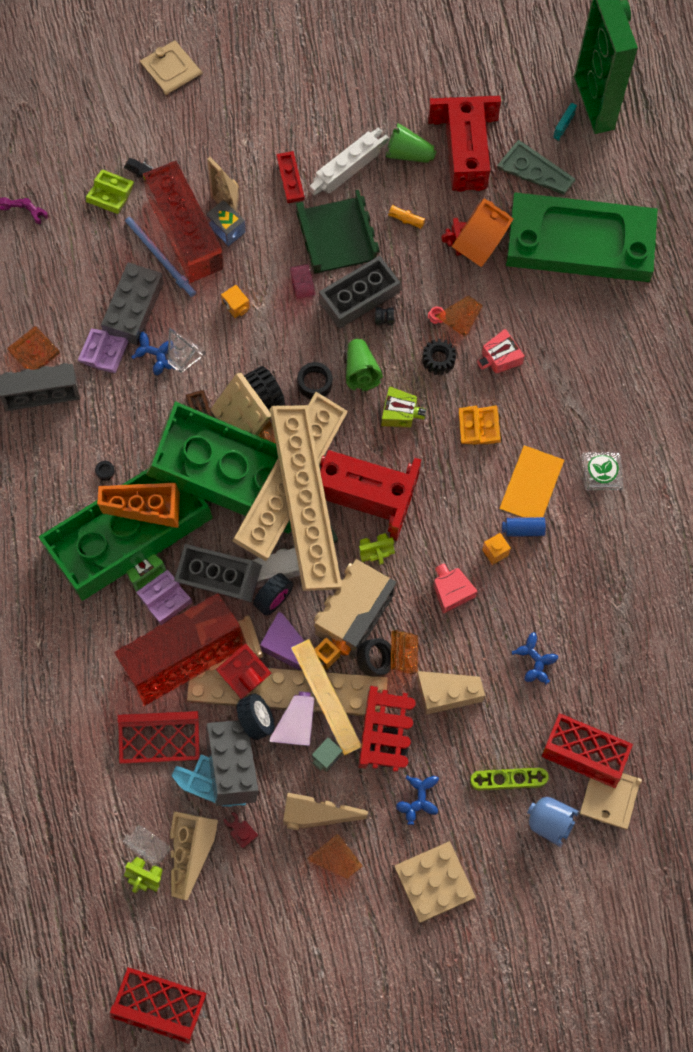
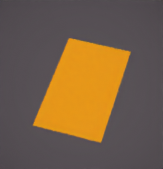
M524 445L499 509L521 517H543L564 459Z

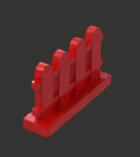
M370 686L367 696L358 768L366 769L368 764H373L372 768L377 769L378 765L393 767V771L398 772V768L403 769L408 765V758L400 755L401 749H407L411 744L410 738L403 736V729L408 730L413 725L412 718L405 716L406 710L414 709L416 702L413 698L407 697L408 693H402V696L387 694L388 690H382V693H378L377 686ZM376 706H380V712H375ZM385 707L400 709V715L385 713ZM373 725H378L377 732L372 731ZM383 726L398 728L397 735L382 733ZM371 744L375 745L374 751H370ZM380 746L395 748V754L380 752Z

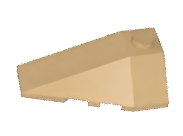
M211 157L207 158L211 197L217 204L225 201L237 212L239 186L237 182L233 179L231 180Z
M287 793L283 823L287 825L288 829L299 830V828L367 819L368 811L346 805H341L340 808H337L335 804L329 801L316 803L313 797Z
M174 812L170 831V839H174V850L171 851V858H174V868L171 871L172 897L188 900L214 842L218 820Z

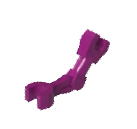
M6 197L0 198L1 211L9 210L11 207H24L31 212V216L37 224H41L38 216H43L45 219L48 218L47 212L40 207L36 208L29 198L10 200Z

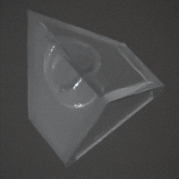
M169 328L167 362L182 373L204 356L206 352L192 340Z

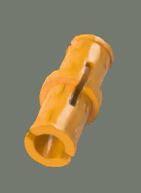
M394 205L391 206L390 213H388V216L401 220L403 224L408 223L419 229L423 228L426 220L411 213L410 210L405 211Z

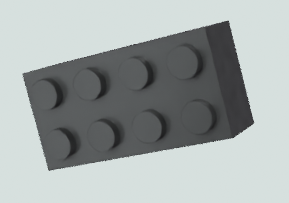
M378 256L319 291V303L340 329L399 294L401 282L382 257Z
M128 262L102 321V330L107 331L109 335L124 337L129 341L128 343L138 345L140 333L144 332L164 284L162 273Z
M62 363L54 367L43 366L40 369H24L21 372H5L0 375V398L5 411L80 400L78 381L73 364Z
M185 544L174 581L252 603L262 565L251 560Z
M239 720L207 723L205 738L215 805L222 806L256 802L258 785L250 737L245 733Z

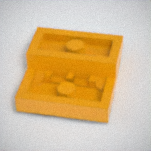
M477 405L459 408L462 444L501 443L497 405L478 408Z

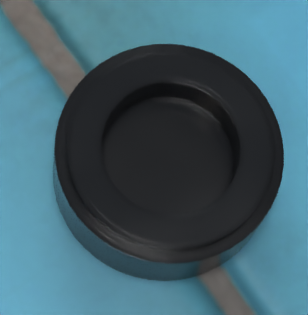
M101 461L96 465L95 472L100 480L107 481L114 476L115 469L111 462Z

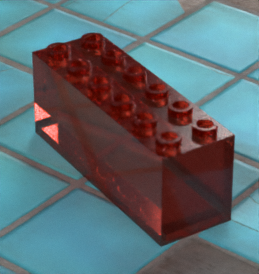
M175 160L143 173L146 197L190 283L223 270L222 248L177 161Z
M217 593L198 605L192 606L184 613L173 617L163 625L157 626L149 633L138 637L133 642L122 646L114 653L123 673L143 705L146 706L205 672L210 667L229 658L246 643L241 626Z

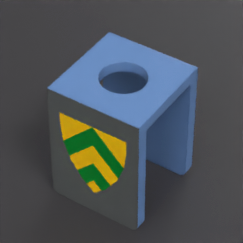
M225 201L220 202L207 213V217L211 220L208 223V227L227 246L231 245L246 232L245 220Z

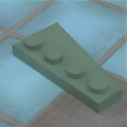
M520 140L514 144L497 165V169L563 195L575 183L574 177Z

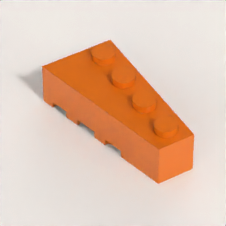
M176 483L98 486L97 504L103 514L178 528L180 492Z

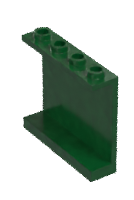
M355 190V198L306 209L303 202L296 203V214L313 274L367 263L375 259L377 253H380L378 242H374L373 239L375 237L374 228L369 225V212H365L364 209L366 206L365 198L360 195L359 190Z

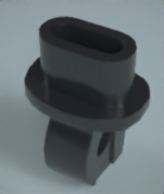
M129 158L124 165V168L135 173L137 178L141 176L148 179L153 169L152 166L146 164L145 160L142 164L133 158Z

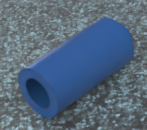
M545 517L506 518L502 522V533H505L506 537L545 536Z

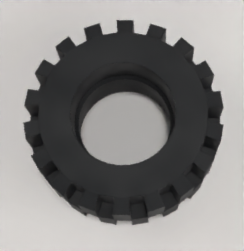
M260 366L244 375L269 412L272 406H285L282 390L268 369Z

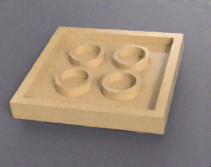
M242 373L235 374L210 409L217 419L256 436L260 434L271 419L269 410Z
M450 841L394 866L419 924L476 898Z

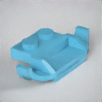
M200 755L194 772L175 766L171 776L185 792L215 803L209 758L207 756ZM243 803V804H233V805H222V807H232V806H236V805H246V803Z

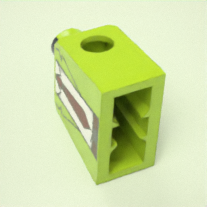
M389 387L381 426L410 428L412 427L413 418L425 419L427 409L416 407V396Z

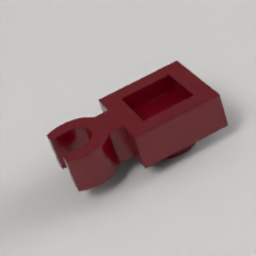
M232 812L231 815L235 818L234 822L229 823L226 819L223 822L226 827L233 829L230 832V836L243 850L258 837V834L246 820L240 824L238 815Z

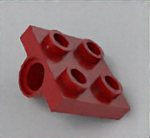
M246 643L216 668L219 675L240 699L246 697L272 674Z

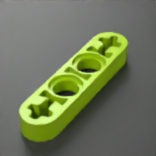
M543 768L484 770L474 772L470 778V784L473 789L478 791L539 788L547 783L549 775ZM528 773H531L530 777H535L537 773L544 776L541 782H538V779H531V783H528ZM515 774H522L525 781L522 784L516 783L514 781ZM488 775H491V785H488V781L482 782L481 786L478 785V782H474V780L477 779V776H480L482 780L488 779ZM495 775H502L505 782L502 785L496 784L494 782Z

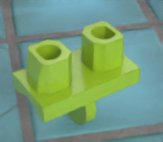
M384 533L378 535L377 541L373 543L368 538L361 539L359 546L361 562L377 560L379 565L384 564L383 558L395 554L393 538H389Z
M136 857L131 863L128 862L126 864L124 876L129 878L128 883L133 885L132 892L137 893L139 889L146 892L148 888L157 892L160 887L163 870L157 866H152L150 872L143 869L146 862Z

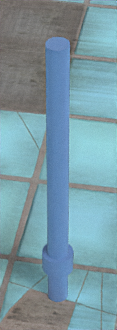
M131 217L126 218L125 222L176 279L177 285L183 288L190 297H193L196 291L190 286L188 279L176 270Z

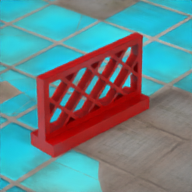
M198 711L117 715L119 764L199 760ZM194 724L195 733L190 738L181 732L186 725ZM167 725H172L177 730L170 739L161 733ZM146 726H152L157 731L150 740L141 734ZM123 727H132L137 733L128 741L123 736ZM178 733L187 739L180 749L171 742ZM158 734L167 740L160 750L151 743ZM138 735L147 741L140 750L131 744ZM123 739L127 742V744L124 747ZM189 742L195 747V756H186L182 752V749ZM169 743L177 750L172 757H166L161 752ZM149 744L158 751L152 758H146L141 753ZM129 745L138 752L132 759H124L123 751ZM179 753H181L184 757H176V756H177ZM159 754L163 756L162 758H156Z
M559 713L541 757L616 789L633 744ZM560 720L568 723L571 729L562 731L559 725ZM577 731H587L589 737L581 739ZM573 732L577 741L568 743L565 735ZM561 737L564 745L558 746L551 742L554 738ZM600 737L605 739L607 745L599 747L596 739ZM591 740L595 749L587 751L583 743ZM579 744L583 753H574L571 747ZM620 745L627 749L625 753L618 755L614 747ZM610 748L614 756L606 759L602 750ZM597 752L601 761L595 762L589 755ZM616 760L620 767L619 771L610 768L608 763Z
M127 967L114 1005L111 1007L110 1018L190 1044L207 993ZM130 974L138 976L141 984L130 988L128 984ZM152 982L158 983L161 990L150 995L146 985ZM144 987L148 996L136 1001L133 991ZM172 988L177 989L181 997L170 1001L166 991ZM130 993L134 1003L127 1007L120 1005L121 998ZM163 993L168 1003L156 1008L152 998ZM191 995L201 997L197 1005L189 1007L186 1000L187 997ZM150 1000L154 1010L148 1013L142 1012L139 1005ZM183 1000L187 1010L176 1014L172 1005ZM170 1007L174 1016L167 1020L161 1018L159 1011ZM190 1013L193 1020L191 1026L181 1025L179 1018Z

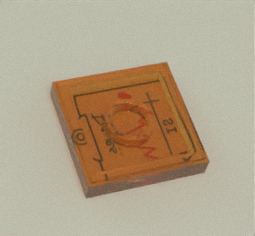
M36 326L7 348L8 352L24 369L31 370L40 369L60 354L57 347Z

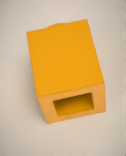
M237 285L221 294L223 305L234 318L246 314L248 309H250L248 298Z
M501 533L485 541L482 548L492 565L509 556L511 549Z
M327 637L315 648L325 670L330 668L340 658L341 650Z

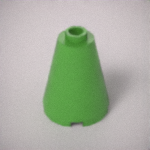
M396 124L398 129L394 128L387 146L390 149L386 152L385 157L424 163L434 160L436 155L434 145L403 125Z
M354 339L348 344L346 384L355 391L356 388H361L362 391L373 389L381 383L380 379H383L382 371L366 342L362 339Z

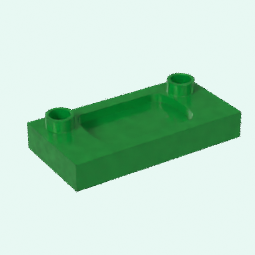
M591 0L574 79L594 134L615 130L638 49L629 25L631 9L627 0Z
M514 192L511 208V217L514 219L509 229L506 266L650 283L654 272L658 208Z
M175 401L167 416L146 475L164 483H176L177 487L183 491L246 516L278 459L276 444ZM290 519L283 530L287 534L292 530Z
M148 469L122 485L160 484L164 482L147 476ZM178 488L180 492L178 528L103 514L97 504L98 500L38 537L44 549L80 600L84 601L125 575L131 568L153 554H158L213 519L208 504L203 498Z

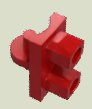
M453 218L452 232L449 228L446 229V233L441 236L442 242L447 243L448 247H452L453 242H455L467 222H459L458 218ZM455 249L456 256L462 255Z

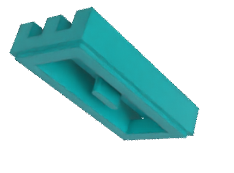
M570 103L555 128L554 139L559 141L575 115L576 104Z

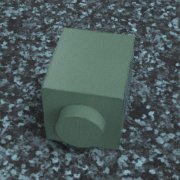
M327 737L312 754V764L321 771L323 769L327 772L343 755V750Z

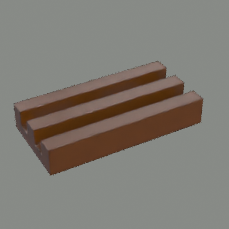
M204 390L186 395L189 407L194 409L191 398L194 397L198 411L203 413L198 396L201 395L207 415L212 416Z

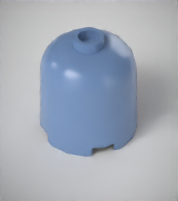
M543 797L536 804L532 803L527 812L530 814L529 826L531 830L558 847L563 845L561 842L562 838H568L575 824V821H573L574 815H579L578 810L551 797Z

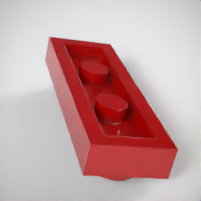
M294 151L276 154L287 204L304 201L305 196Z

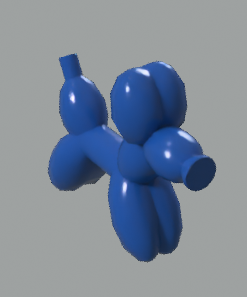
M141 332L139 336L140 347L137 348L131 358L134 360L136 357H142L146 353L156 355L157 362L153 366V373L157 376L163 372L164 368L169 370L173 368L175 370L177 364L166 360L165 356L173 349V341L164 342L158 349L149 346L147 334Z
M532 632L526 640V646H520L517 650L511 651L512 655L518 654L522 656L529 654L535 661L534 669L529 670L525 674L524 680L526 682H532L537 678L540 682L547 685L550 680H548L546 673L543 672L544 665L555 663L558 660V655L546 654L541 657L534 649L537 643V635L535 632Z
M407 775L405 779L410 781L414 788L418 789V800L411 804L404 801L398 802L396 809L401 813H406L407 825H414L413 821L416 819V811L423 809L431 815L438 814L437 807L433 803L426 801V790L434 787L439 777L431 776L421 781L418 778H411Z

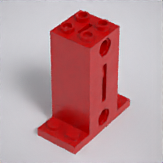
M501 95L430 98L428 124L439 125L446 123L452 191H482L487 189L490 176L486 122L498 121Z
M328 450L326 456L323 455L320 461V473L325 499L335 504L390 520L388 532H390V538L397 541L420 474L422 460L414 457L413 463H409L406 473Z

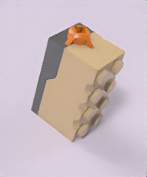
M357 559L353 564L349 563L344 572L346 575L343 580L341 579L342 587L336 589L333 596L329 595L324 603L326 606L324 611H319L314 618L315 635L322 639L327 637L341 650V655L347 656L349 654L353 657H356L359 646L367 640L395 595L397 583Z

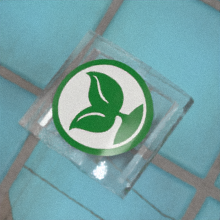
M583 452L582 462L585 490H623L620 452Z

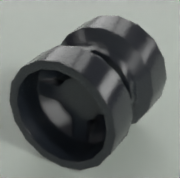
M375 307V325L387 324L388 326H394V307H388L387 309Z

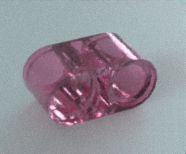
M304 264L290 267L296 298L301 299L315 296L309 265Z

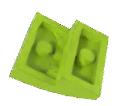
M101 170L94 179V186L86 196V202L119 214L130 195L134 181Z

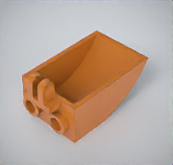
M484 198L473 211L452 247L482 267L499 244L514 218Z

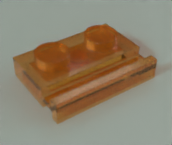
M399 630L391 631L392 670L397 669L400 672L409 674L417 673L418 635L404 631L400 632Z

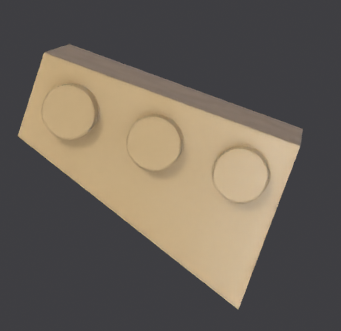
M417 671L416 679L426 715L484 701L485 693L480 677Z

